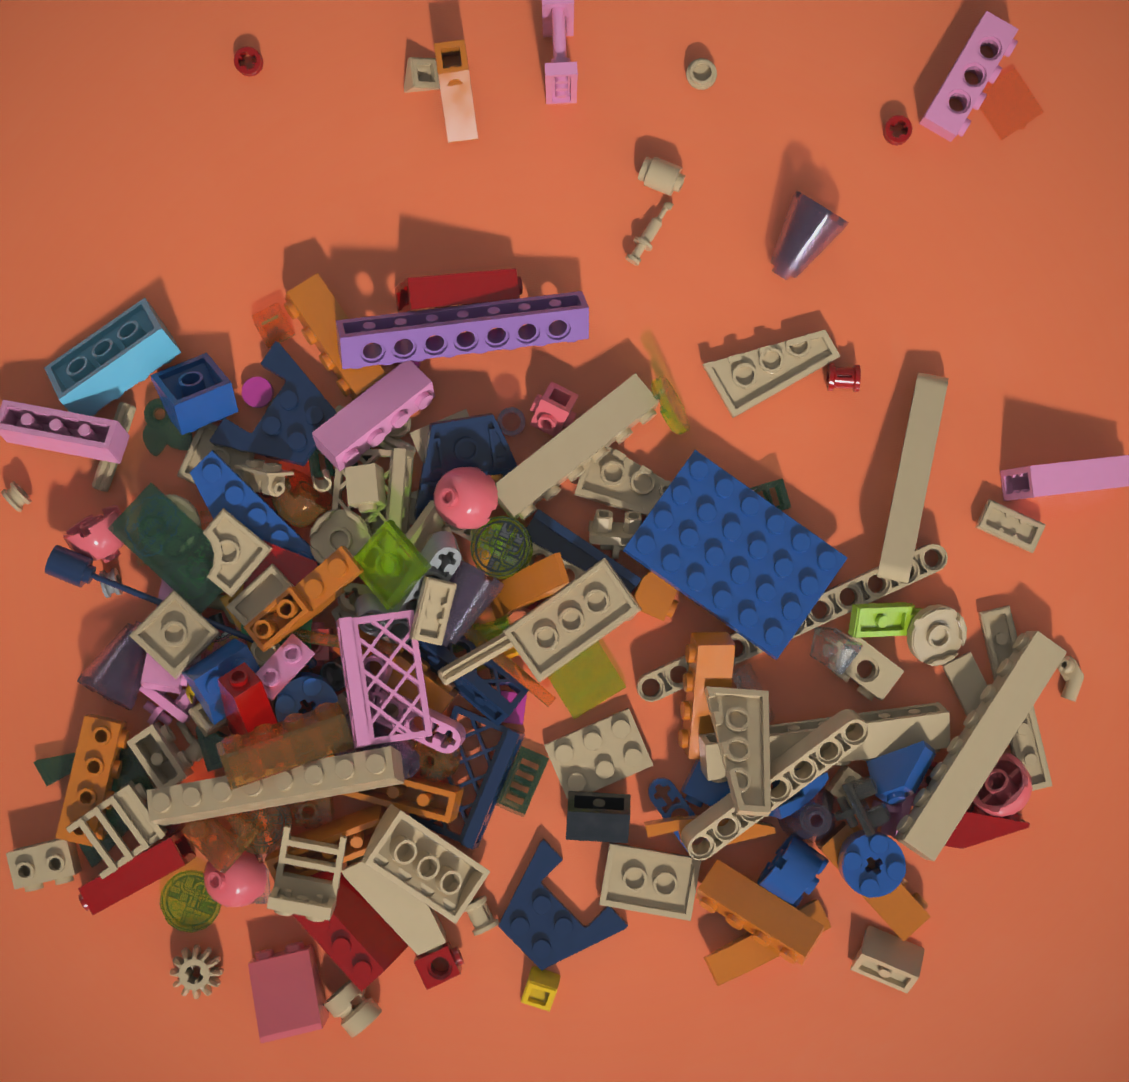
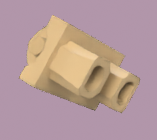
M597 509L593 521H589V543L599 544L600 550H611L612 559H619V552L623 551L642 524L641 512H625L623 523L613 522V512Z

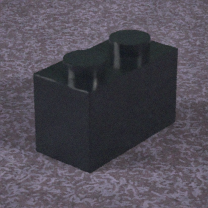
M569 791L566 840L628 843L631 794Z

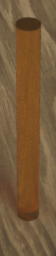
M463 618L454 626L456 630L476 647L489 641ZM504 653L492 659L547 707L556 699L555 696Z
M297 629L293 632L304 643L340 648L338 635L302 629ZM363 639V640H365L367 643H369L370 645H371L372 642L374 641V640H369V639ZM378 641L374 648L384 655H392L399 644ZM361 644L362 651L366 652L367 648ZM400 650L395 656L399 657Z

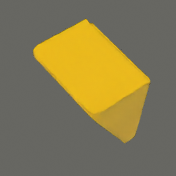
M532 966L520 1002L550 1012L561 976L557 973Z

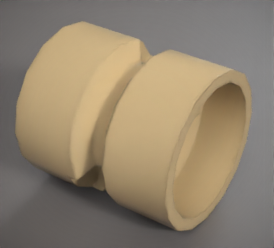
M349 980L323 1005L334 1018L341 1017V1026L353 1038L370 1025L380 1015L382 1009L372 997H364L365 989L361 992Z

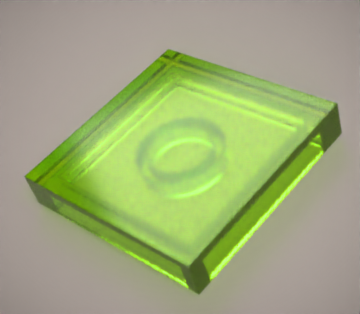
M386 520L354 556L364 570L359 577L387 610L393 609L432 567L393 520Z
M598 641L548 677L573 719H576L626 688Z

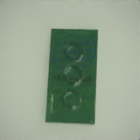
M150 483L109 526L108 529L199 614H202L223 592L220 587L207 578L213 567L214 552L211 542L203 533L204 530L155 484Z

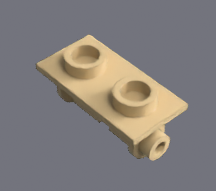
M247 459L246 464L234 465V468L242 470V479L254 491L274 497L280 496L285 491V476L294 475V472L283 470L282 464L265 463V460Z

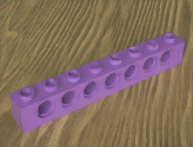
M583 291L336 320L338 352L342 369H360L365 366L392 365L398 362L423 361L438 357L451 358L462 354H482L487 351L514 350L519 347L545 346L559 342L571 343L589 339V306Z

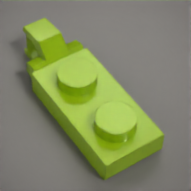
M907 602L853 604L848 634L855 638L907 636L911 620L922 608H915L913 603Z

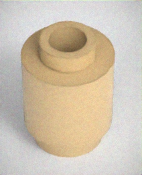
M655 156L653 159L650 157L645 158L638 175V180L643 181L644 186L672 196L674 191L680 192L686 175L681 174V166Z

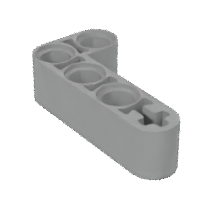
M447 531L433 534L391 600L372 593L363 594L357 598L354 604L356 617L414 610L415 615L424 576L432 575L430 576L432 578L449 581L459 567L462 559L455 536ZM407 618L393 620L387 630L403 640L409 632ZM382 621L378 623L385 627L388 621ZM371 623L359 625L363 632L375 637L381 632ZM385 634L380 638L389 643L399 645Z

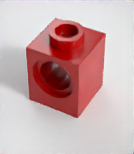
M447 941L441 948L426 954L425 952L417 955L414 959V964L426 990L460 975L462 971L461 965L464 964V960L458 947L452 948L450 942ZM437 957H443L449 962V968L444 971H438L434 968L432 961Z

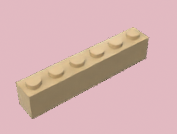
M636 373L495 483L498 491V504L509 518L516 520L520 517L522 520H525L537 510L535 504L545 498L546 501H549L561 491L559 485L569 479L572 482L585 472L583 466L589 461L593 460L596 463L609 452L607 447L613 442L617 441L620 444L633 433L631 428L637 423L641 422L644 425L657 414L655 409L658 406L659 400Z

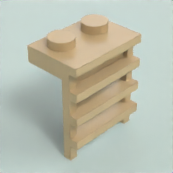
M132 780L124 784L115 794L66 827L69 833L80 827L107 864L108 868L99 873L102 879L118 870L119 867L132 860L142 851H145L156 841L162 839L167 833L165 826L149 822L147 791L141 783L135 785ZM110 804L140 844L132 851L102 811ZM93 816L98 818L124 856L115 862L87 824L86 821Z
M285 825L275 883L268 897L267 909L274 910L276 914L282 916H291L293 914L306 916V919L313 922L330 921L336 906L347 836L341 835L339 845L290 836L291 826ZM288 846L329 853L337 855L336 863L301 857L287 854ZM289 864L334 873L333 881L284 872V866Z

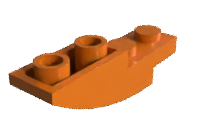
M340 546L295 587L290 586L245 625L244 629L262 652L267 651L295 632L345 592L344 588L364 571L345 546Z

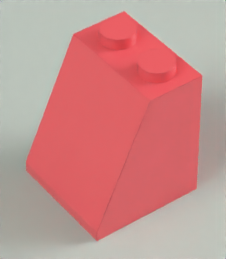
M303 941L286 945V950L274 953L273 949L256 952L255 958H252L248 963L261 1044L323 1029L329 1018V1012L323 1005L326 999L313 944L304 946Z

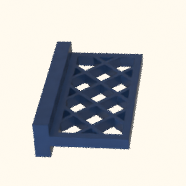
M455 705L450 718L457 721L459 714L470 718L475 731L467 733L465 739L476 734L482 751L467 757L464 747L461 745L459 751L462 760L447 765L443 753L436 750L425 778L433 779L434 775L444 771L449 784L455 785L449 769L464 763L471 780L455 786L464 787L472 783L477 796L473 803L463 806L461 801L459 812H461L465 823L461 834L451 831L446 822L441 821L442 827L434 823L438 820L431 819L428 821L412 813L409 816L426 828L460 842L461 845L473 850L480 845L525 733L502 724L496 726L488 718ZM477 722H480L486 726L479 728ZM490 728L503 732L498 745L487 749L481 732ZM448 730L445 733L447 735L446 741L451 743L453 740L449 741V738L453 732ZM495 750L494 755L491 759L489 752ZM484 755L489 767L485 774L475 778L469 760ZM441 761L443 767L437 770L439 762ZM483 779L482 784L479 788L477 781ZM472 807L467 816L465 809Z

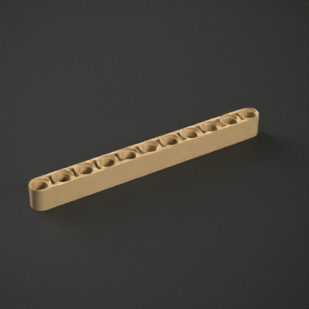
M937 544L923 545L915 549L908 583L881 578L883 583L881 590L876 593L870 591L868 580L873 575H877L878 566L825 590L818 600L826 605L827 611L825 616L817 619L811 611L793 638L851 612L853 604L871 603L940 571L947 564L948 555L946 550ZM929 549L936 551L938 554V562L933 567L928 566L924 560L925 553ZM845 588L851 589L855 595L853 603L847 606L840 601V593ZM737 632L730 634L732 640H739L743 645L742 653L734 657V665L764 652ZM685 655L640 676L636 684L637 693L645 701L654 702L683 689V682H673L670 678V672L675 666H683L688 673V663L686 662ZM647 679H655L659 683L658 692L652 696L642 692V684Z

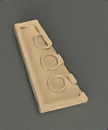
M706 686L704 693L736 814L769 816L771 813L769 691Z

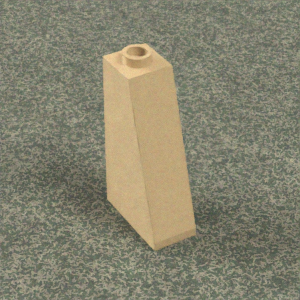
M364 855L343 863L341 871L343 876L417 955L425 952L426 954L431 953L446 943V932L434 909L362 862Z

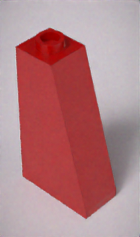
M516 268L412 277L405 279L395 288L398 313L519 299L523 292L522 280L520 276H517Z
M245 662L220 677L218 684L228 728L254 760L263 768L288 751L263 683Z
M180 830L139 853L104 879L98 876L79 887V901L86 911L90 910L91 914L95 915L185 866L196 855L184 833Z

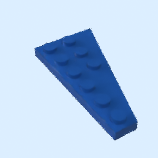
M211 450L190 471V475L213 519L224 508L262 540L317 561L311 553L310 545L214 450Z

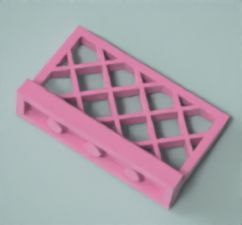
M414 610L355 618L344 617L339 618L336 622L354 749L433 736L419 643L413 639H410L411 647L405 643L410 635ZM407 618L409 632L403 640L387 630L393 620ZM388 621L385 627L378 622ZM371 623L381 632L370 645L360 638L358 625ZM383 634L399 644L389 658L374 648ZM361 644H362L364 647L367 648V650H366V652L363 654V656H362ZM401 647L413 655L414 663L407 672L392 661ZM370 651L386 662L376 676L364 669L363 660ZM388 665L403 675V678L394 690L378 679ZM414 668H415L416 679H415L413 676L410 675V673L412 672V670H413ZM366 676L372 680L368 687ZM406 678L418 687V695L412 704L397 693ZM374 683L390 693L380 708L369 701L368 691ZM393 696L408 707L399 721H396L383 711ZM418 700H420L421 710L415 707ZM370 707L377 712L373 718L371 717ZM411 710L422 717L423 731L411 732L401 724ZM379 715H382L395 726L388 736L375 738L373 723ZM398 728L404 732L403 734L393 735Z

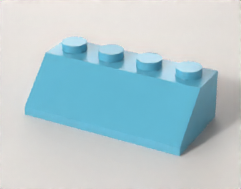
M143 298L44 367L59 401L69 412L94 416L102 407L112 400L120 398L125 391L138 382L147 379L155 370L164 364L170 363L181 351L146 298Z

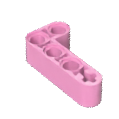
M374 653L363 660L364 669L372 675L374 674L369 667L371 661L379 662L382 667L386 663ZM388 665L378 679L387 685L393 668ZM366 676L368 687L372 680ZM376 683L368 691L370 701L379 708L390 695V693ZM393 696L389 703H393L398 707L399 715L392 718L399 721L408 707ZM402 696L403 698H405L407 701H409V702L412 704L413 700H411V699H409V698H407V697H405V696ZM416 703L415 707L421 710L420 703ZM370 707L371 717L373 718L377 712ZM429 708L432 732L438 724L437 733L431 737L414 740L442 753L454 752L465 740V728L458 721ZM411 710L401 724L411 732L423 731L414 725V717L419 715ZM379 715L375 722L390 729H393L395 726L382 715ZM399 728L396 730V732H399L401 734L404 733ZM448 730L453 732L452 738L454 740L451 743L446 741L447 735L445 733Z

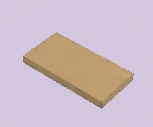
M603 558L503 632L537 681L542 682L641 611L642 608L608 560Z

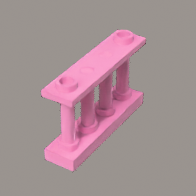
M542 0L543 37H552L553 59H551V63H545L546 104L577 103V61L570 62V58H567L566 36H574V0Z

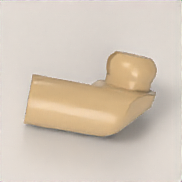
M1064 656L1057 667L1066 682L1061 697L1076 702L1084 680V673L1073 657Z

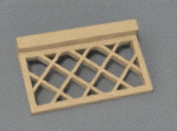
M394 448V450L368 449L359 459L363 465L372 464L379 457H390V467L384 473V480L389 478L388 486L385 483V490L388 492L387 505L377 508V511H374L365 519L369 525L379 515L385 522V531L376 539L372 535L371 550L377 547L383 554L382 567H370L364 561L362 563L363 566H361L364 571L361 574L405 577L406 558L396 547L408 532L414 453L404 448ZM362 456H370L371 458L366 461ZM335 467L332 510L341 509L342 506L345 510L353 511L355 508L350 505L347 506L342 500V491L346 488V480L343 482L345 469L339 471ZM385 509H386V517H385V516L383 515V513H382ZM382 540H384L383 547L379 544Z

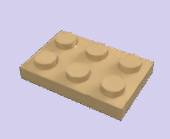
M629 708L544 744L567 800L569 791L593 792L654 766Z
M609 843L599 905L691 921L701 860H695L691 856Z

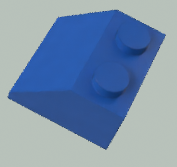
M208 353L150 375L169 419L181 435L194 432L203 426L223 420L239 412L231 381Z
M235 638L182 672L213 725L226 717L218 679L244 662L254 673L260 669L248 646Z

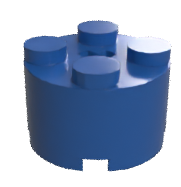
M298 672L274 699V709L279 725L286 733L299 740L321 737L333 727L339 716V702L333 686L325 677L315 673ZM305 699L308 703L314 701L311 704L312 709L310 711L306 709L299 710L302 700Z
M860 830L851 834L842 843L838 856V869L844 881L854 891L868 898L881 897L891 893L899 886L906 874L905 857L901 848L890 837L879 831ZM869 857L876 860V867L873 869L867 867V859Z
M790 835L776 850L775 854L777 855L772 862L766 864L758 878L757 884L796 908L803 898L802 894L805 892L809 895L815 889L819 882V879L815 876L824 870L829 860L800 838Z

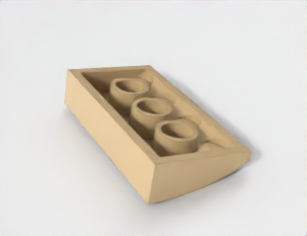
M391 803L379 821L362 860L365 865L455 924L491 872Z

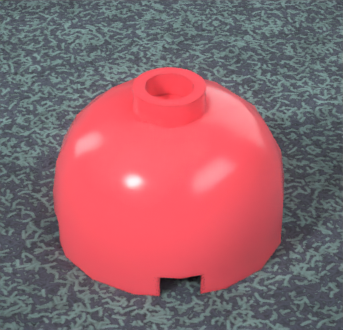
M458 467L442 476L436 484L434 491V505L437 513L445 523L459 529H478L490 521L488 517L491 515L492 510H496L498 504V491L490 475H486L481 471L482 469L477 467Z
M118 505L101 509L104 513L103 516L97 515L93 517V514L68 529L66 531L67 535H63V538L72 551L92 558L93 561L102 559L104 563H107L117 558L121 554L118 549L125 544L128 533L125 531L127 522Z
M1010 753L1002 754L973 800L979 808L993 816L1013 815L1022 810L1029 801L1033 789L1032 778L1020 759Z
M233 844L218 850L211 856L205 865L203 876L207 893L214 901L225 907H243L254 903L257 897H261L267 882L266 867L264 862L259 863L258 858L254 855L258 854V852L254 848L246 844Z

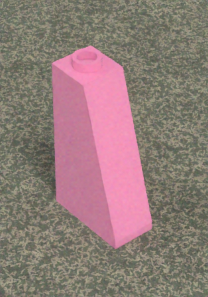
M1129 455L1001 470L1003 500L1010 501L1129 486Z

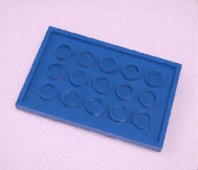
M696 450L691 454L623 549V552L775 660L779 658L847 560L845 555Z

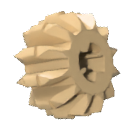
M199 944L193 947L192 952L185 947L181 950L182 957L176 956L172 960L177 967L170 970V975L179 977L172 985L174 988L179 987L181 984L184 986L181 992L182 996H186L190 990H192L194 999L200 997L201 991L206 996H209L213 992L211 986L218 987L221 984L220 979L216 976L222 975L224 969L214 966L220 962L221 958L220 956H215L213 959L209 957L212 953V948L208 947L201 954ZM195 966L201 968L198 978L193 976V968Z

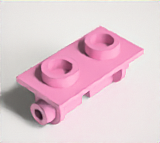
M293 633L255 673L261 679L266 694L272 701L316 654Z

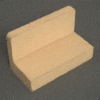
M869 925L865 930L862 947L852 960L850 970L908 993L920 977L925 950L923 947L906 940L903 942L899 937Z

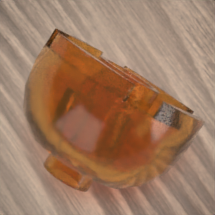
M291 469L290 471L294 472V475L285 476V491L278 497H271L273 507L276 513L291 527L311 528L320 516L332 510L333 498L328 491L323 495L315 490L312 477L296 469Z

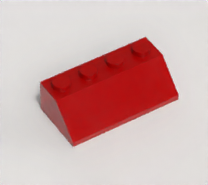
M321 871L310 875V877L333 881L334 873ZM341 872L336 906L330 921L313 922L306 919V916L293 914V916L362 992L408 947V944L349 883Z

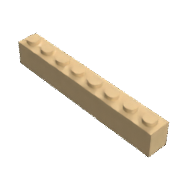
M1026 631L1017 637L1013 644V653L1009 659L1003 660L997 668V678L993 684H989L981 693V703L976 710H972L965 718L963 723L965 728L959 736L954 737L947 747V752L949 753L944 761L939 762L933 768L930 774L932 779L926 789H921L915 796L913 801L915 806L912 811L899 821L896 828L898 833L894 838L923 859L936 860L1066 655V650L1039 631Z
M936 702L857 713L868 725L869 736L862 745L835 765L844 766L855 760L869 761L923 740L934 748L935 753H937L940 749L947 748L950 743L949 711L941 703ZM831 717L769 725L770 763ZM856 723L850 724L847 727L846 732L852 731L855 728ZM715 733L698 735L702 773L708 781L716 783L728 781ZM831 742L824 743L820 751L828 749ZM806 761L799 762L794 769L802 768Z
M392 746L146 791L149 822L168 826L399 785L405 782L401 752Z

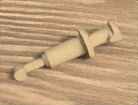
M665 202L659 215L651 219L641 237L636 236L633 241L637 246L631 255H626L625 258L628 262L638 266L642 260L640 256L644 250H652L653 246L650 243L663 225L662 219L666 212L671 210L674 205L673 203Z

